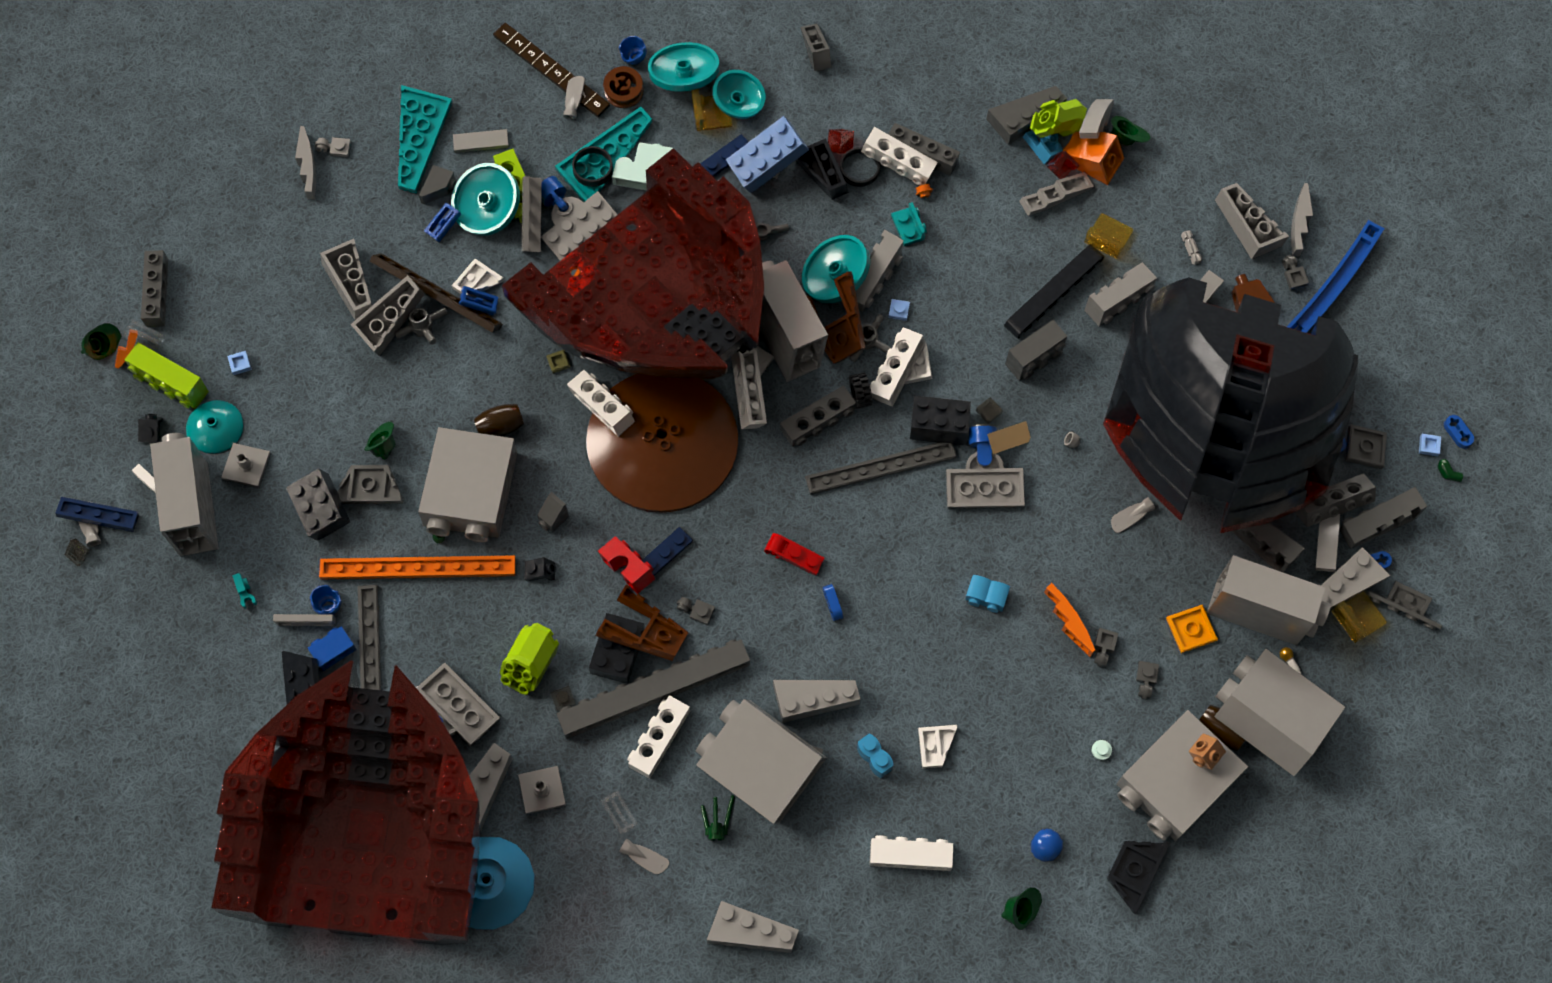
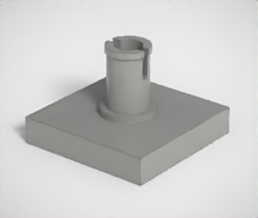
M233 443L221 477L222 480L259 488L271 454L270 451Z
M558 766L518 775L526 815L566 806Z

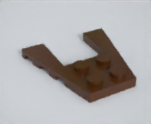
M848 271L834 279L847 314L824 327L828 334L824 351L833 364L839 363L865 348L852 271ZM807 296L808 300L810 301V303H811L813 309L815 310V312H816V314H817V316H818V318H819V315H818V313H817V310H816V308H815V305H814V303H813V301H812L811 296Z
M626 584L617 601L651 620L639 637L604 619L595 636L673 661L688 632L671 618L667 620L659 613L660 610L658 608L649 606L644 602V597L639 593L635 595L629 590L630 586Z

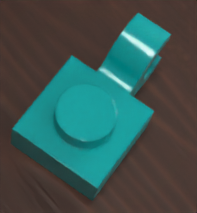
M240 573L232 575L240 595L242 607L247 609L246 601L252 600V603L257 605L255 597L248 593V589L251 588L248 579L243 578Z

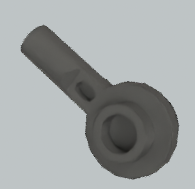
M759 223L753 228L752 233L756 240L765 241L770 237V234L789 231L788 224L770 226L769 224Z

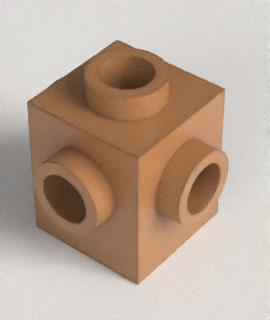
M1203 733L1188 752L1198 767L1203 768L1204 766L1212 770L1226 751L1218 739Z

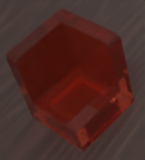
M829 129L828 144L832 152L844 154L853 148L854 131Z
M1062 151L1055 155L1047 167L1059 179H1063L1071 170L1077 169L1079 164L1066 151Z

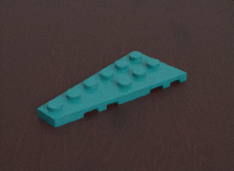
M401 85L399 189L417 193L453 103L452 98Z
M639 107L555 165V170L582 201L585 202L597 191L600 192L606 183L597 187H588L579 183L573 174L572 168L575 154L589 146L603 148L611 156L614 171L616 161L619 158L627 157L651 125L652 118L642 107ZM591 153L584 155L578 160L575 170L584 179L596 180L608 172L610 163L604 156Z

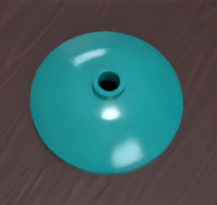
M726 71L716 79L713 85L712 93L716 105L721 111L731 117L738 119L751 118L757 115L764 106L766 95L763 85L755 76L746 71Z
M208 401L198 406L190 414L186 424L187 437L191 438L199 451L210 454L221 453L230 449L233 443H237L240 439L244 426L243 418L239 410L226 401ZM211 420H215L213 424H209Z

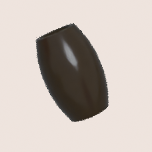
M518 404L499 405L482 412L474 418L478 433L501 437L516 431L524 425Z
M1210 705L1199 721L1229 749L1238 751L1245 739L1214 716L1220 707Z

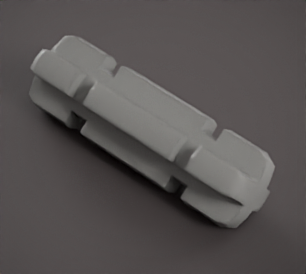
M1190 230L1184 231L1181 237L1185 241L1184 244L1189 256L1192 257L1190 258L1193 265L1200 264L1202 257L1201 254H1198L1199 249L1192 238V232Z

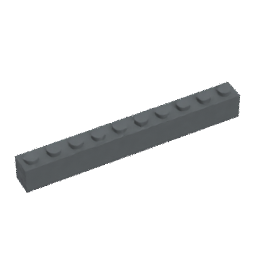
M731 640L725 644L726 646L721 648L713 647L706 654L701 656L700 654L693 655L686 662H676L671 665V668L666 670L658 669L651 676L646 678L645 676L638 677L631 684H621L615 688L616 690L601 692L596 698L591 700L589 698L583 699L576 706L563 707L556 714L566 739L658 703L663 699H667L669 695L673 697L750 666V658L742 640Z

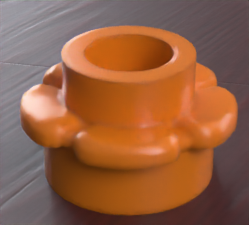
M930 184L916 187V196L920 195V198L931 196L930 193L933 189L930 187Z

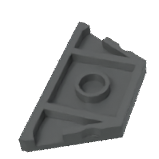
M351 465L346 473V477L340 482V488L337 491L342 504H403V498L388 465Z

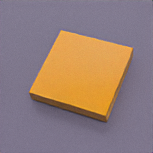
M1203 604L1166 617L1181 653L1218 640Z

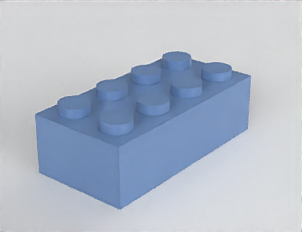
M783 116L728 157L726 161L743 187L751 193L809 151L791 122Z

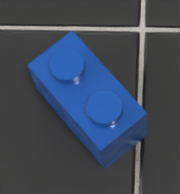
M342 626L333 628L328 632L327 636L322 639H316L308 647L312 656L317 659L322 671H325L357 650Z

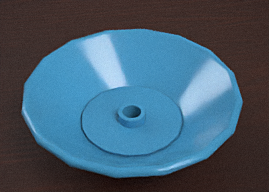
M480 837L478 878L470 927L474 929H497L512 923L526 910L534 892L535 875L529 858L516 844L501 837ZM485 877L490 878V881L487 884L483 883V879Z

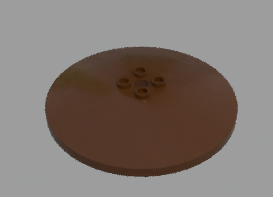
M635 374L616 384L610 389V394L618 396L622 402L621 404L623 406L627 405L633 411L632 417L635 421L619 436L592 413L586 436L587 454L591 468L600 484L613 497L633 508L659 513L690 508L715 493L725 482L735 463L738 451V430L733 412L723 396L709 383L700 378H664ZM664 431L667 433V436L664 439H660L656 436L657 433Z

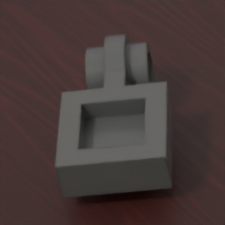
M1291 255L1285 256L1282 259V263L1285 269H1289L1284 273L1289 289L1293 290L1307 286L1309 281L1303 266L1296 268V257Z
M681 597L677 601L678 610L681 611L683 609L685 613L691 610L690 619L708 625L715 606L698 599L695 605L692 606V601L685 597Z
M1099 628L1094 648L1101 650V652H1097L1095 655L1094 663L1097 666H1106L1109 655L1105 653L1113 654L1119 633Z
M1144 661L1138 662L1136 681L1144 682V685L1140 684V692H1138V696H1142V699L1151 698L1152 686H1149L1148 683H1157L1159 664Z

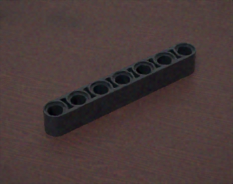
M1088 245L1006 321L1004 327L1019 339L1021 333L1030 329L1034 321H1038L1043 317L1047 309H1051L1057 304V300L1070 292V288L1083 280L1082 277L1096 268L1095 265L1098 262L1101 263L1105 256L1093 245Z

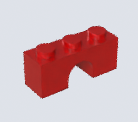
M615 536L600 548L598 553L614 572L622 566H627L621 572V575L625 582L638 594L655 580L652 573L654 569L647 561L643 563L641 556L636 551L632 552L630 546L624 540L620 541Z

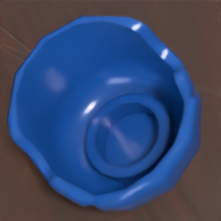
M629 36L619 45L621 57L627 64H639L645 59L647 49L641 38Z
M329 585L316 587L310 595L311 606L319 615H334L340 609L342 603L338 591L331 589ZM326 602L333 603V605L323 606Z
M1052 829L1040 830L1031 841V852L1035 858L1043 862L1053 861L1063 849L1062 838Z

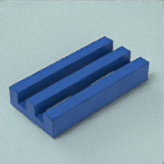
M445 203L424 232L437 242H440L460 217L461 213L448 203Z
M467 286L462 287L459 305L495 315L498 303L497 296Z

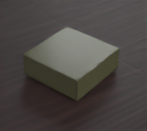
M564 350L546 356L552 373L570 368Z

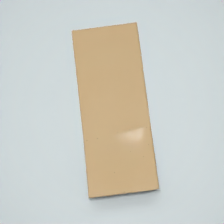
M1026 421L987 434L993 454L1028 443L1031 438Z

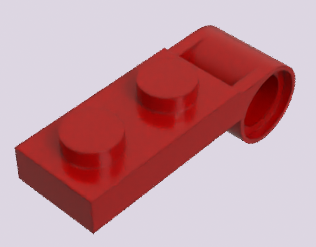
M772 533L764 549L766 554L775 555L777 559L781 558L815 576L824 560V557L777 533Z

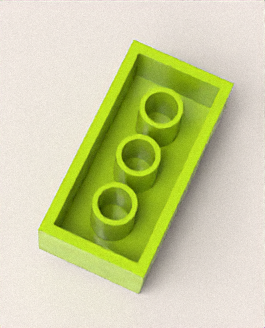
M137 342L125 358V362L129 366L128 369L134 373L133 377L140 382L147 381L152 389L156 391L161 389L168 398L172 400L177 398L180 400L179 403L188 409L190 406L196 409L209 392L199 376Z

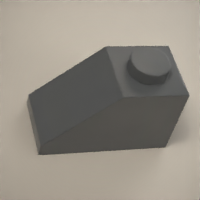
M433 165L419 194L421 203L426 204L449 195L450 190H454L457 183L454 172Z
M552 492L548 495L537 515L540 521L538 524L545 531L549 529L552 532L569 517L566 504Z

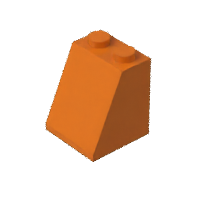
M1076 131L1063 149L1062 155L1065 163L1108 185L1124 160L1117 135L1100 132L1098 139L1080 138V131Z

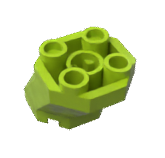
M1077 99L1057 103L1055 100L1043 103L1040 106L1042 110L1039 113L1035 112L1030 128L1040 138L1057 133L1063 137L1073 134L1076 131H1080L1087 108Z
M534 623L532 626L525 625L521 629L501 665V682L523 695L537 688L549 664L556 655L559 646L558 640L554 641L552 637L554 634L551 629L539 623Z

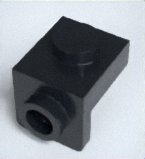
M145 414L144 417L138 419V442L158 443L160 423L163 422V418L157 417V414Z
M545 557L525 561L526 581L544 578L550 581L555 580L556 566L554 561Z

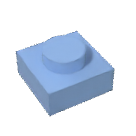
M891 299L889 318L907 321L910 302Z
M246 351L227 356L233 375L252 370Z
M1421 434L1419 454L1438 457L1440 454L1441 436Z

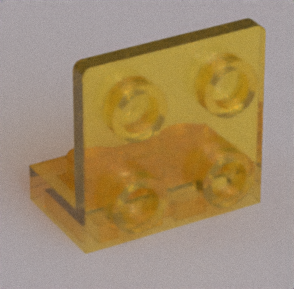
M699 88L691 90L697 131L732 127L731 116L719 109L713 96L703 97V95H699Z
M1101 213L1094 226L1088 230L1084 242L1117 259L1131 236L1133 228Z
M1365 592L1358 594L1347 602L1339 603L1332 611L1354 643L1362 640L1387 623Z

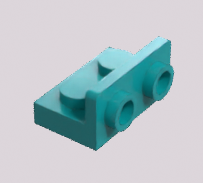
M913 202L909 203L908 208L891 213L900 239L904 240L903 246L925 239L927 229L925 224L921 223L919 209L915 208Z

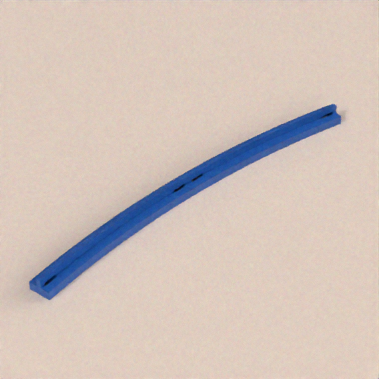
M1370 220L1366 222L1336 269L1307 305L1290 322L1287 328L1293 330L1296 328L1297 331L1303 333L1310 331L1315 325L1318 316H1323L1350 282L1385 228ZM1255 360L1246 365L1247 367L1266 372L1267 364Z

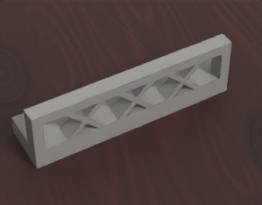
M524 176L522 178L521 252H540L541 178Z

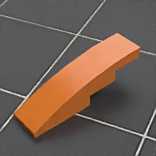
M1051 583L1046 587L1044 593L1056 604L1053 612L1065 623L1062 631L1091 657L1095 648L1087 629L1066 597Z

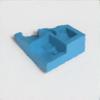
M1033 130L1026 132L1023 136L1024 140L1043 164H1046L1063 151L1061 144L1058 142V134L1040 138V142Z

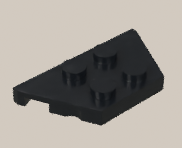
M282 651L286 704L288 708L300 696L320 684L318 662L316 658Z
M1125 841L1107 876L1108 881L1134 914L1138 912L1170 843Z

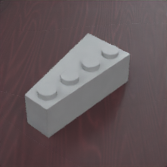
M884 230L881 235L882 241L880 245L876 243L873 247L868 275L856 291L858 308L862 312L865 308H870L874 301L873 296L875 293L879 294L884 286L882 283L885 279L889 280L893 274L892 269L895 265L899 266L903 259L901 255L904 240L887 230Z
M351 239L320 253L322 266L354 320H356L372 305L355 241Z
M495 743L463 783L469 801L479 802V825L481 831L512 762L511 755Z
M721 901L707 937V943L792 953L799 930Z

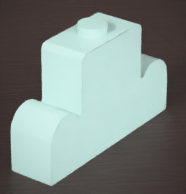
M639 143L634 162L627 157L619 158L616 161L612 175L613 185L652 191L659 170L674 159V149L660 144Z

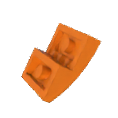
M130 329L126 347L118 346L115 368H120L124 364L125 358L134 348L138 335L137 330Z

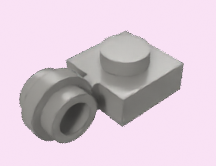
M332 137V142L329 144L327 139L319 138L315 142L318 152H321V149H324L323 152H327V149H330V156H349L350 139Z

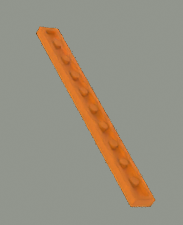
M515 555L329 558L320 559L319 578L325 580L515 576L516 557Z

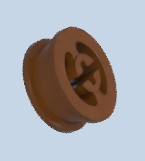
M626 66L616 67L609 71L604 78L605 97L613 106L630 108L642 99L644 93L641 75L635 69ZM631 81L636 85L635 87L631 86ZM616 88L617 94H615L611 89Z

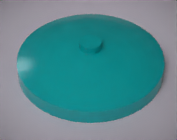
M692 42L666 46L657 51L648 63L649 77L655 85L666 90L680 92L695 90L709 84L716 78L720 70L719 58L716 52L708 46Z
M494 163L478 164L467 170L454 187L451 206L461 213L456 222L463 229L474 235L487 236L495 234L504 229L514 218L520 202V190L515 177L504 167Z
M850 235L834 236L819 244L807 258L802 270V284L805 291L814 300L821 303L839 302L841 297L834 279L848 271H852L855 291H857L865 281L870 269V254L867 247L858 238Z

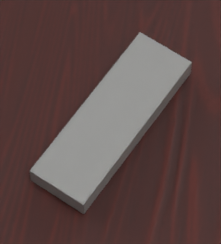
M507 129L453 134L455 153L509 148Z
M273 614V622L277 626L336 625V618L333 615Z

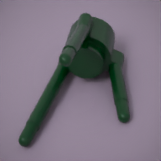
M734 795L730 798L723 827L722 823H718L717 797L713 798L714 823H710V827L705 807L701 805L705 836H708V840L715 841L717 839L722 841L724 840V835H728Z

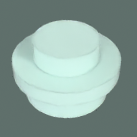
M1098 740L1092 746V754L1098 760H1106L1112 753L1111 745L1105 740Z

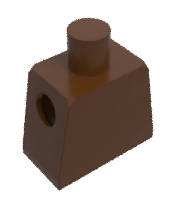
M1241 274L1235 278L1238 285L1234 287L1231 294L1236 313L1244 294L1275 303L1259 279L1248 281L1246 274Z

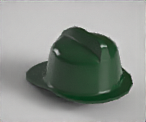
M1115 116L1111 120L1113 128L1110 134L1117 135L1119 143L1122 145H1132L1135 141L1144 143L1148 142L1151 138L1146 130L1124 117Z
M110 323L97 326L82 339V350L80 352L94 360L106 358L115 352L122 337L119 329Z
M386 422L380 425L370 435L364 450L370 451L375 457H381L386 460L396 445L392 435L394 424Z
M1030 887L1019 896L1009 898L1005 904V910L1001 914L1002 918L1014 924L1018 930L1026 928L1036 918L1041 906L1042 896L1040 891L1035 887Z

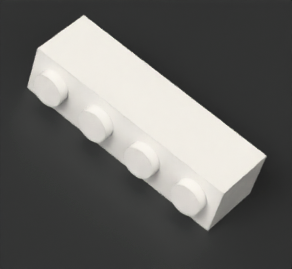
M875 836V838L871 839L870 866L952 870L953 843H948V840L939 839L936 842H928V839L917 838L916 841H908L906 837H896V840L887 839V836Z

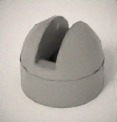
M1071 431L1066 435L1064 444L1070 448H1076L1080 445V437Z

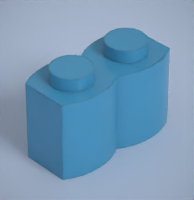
M973 575L965 600L975 607L982 605L991 612H1003L1010 586L982 576Z
M868 734L858 741L857 750L859 755L869 762L872 772L877 777L882 778L892 771L894 766L893 760L886 751L881 749V745L876 737Z

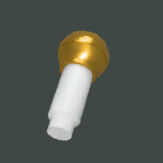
M1288 647L1282 648L1279 653L1280 658L1301 674L1300 668L1293 658V651Z

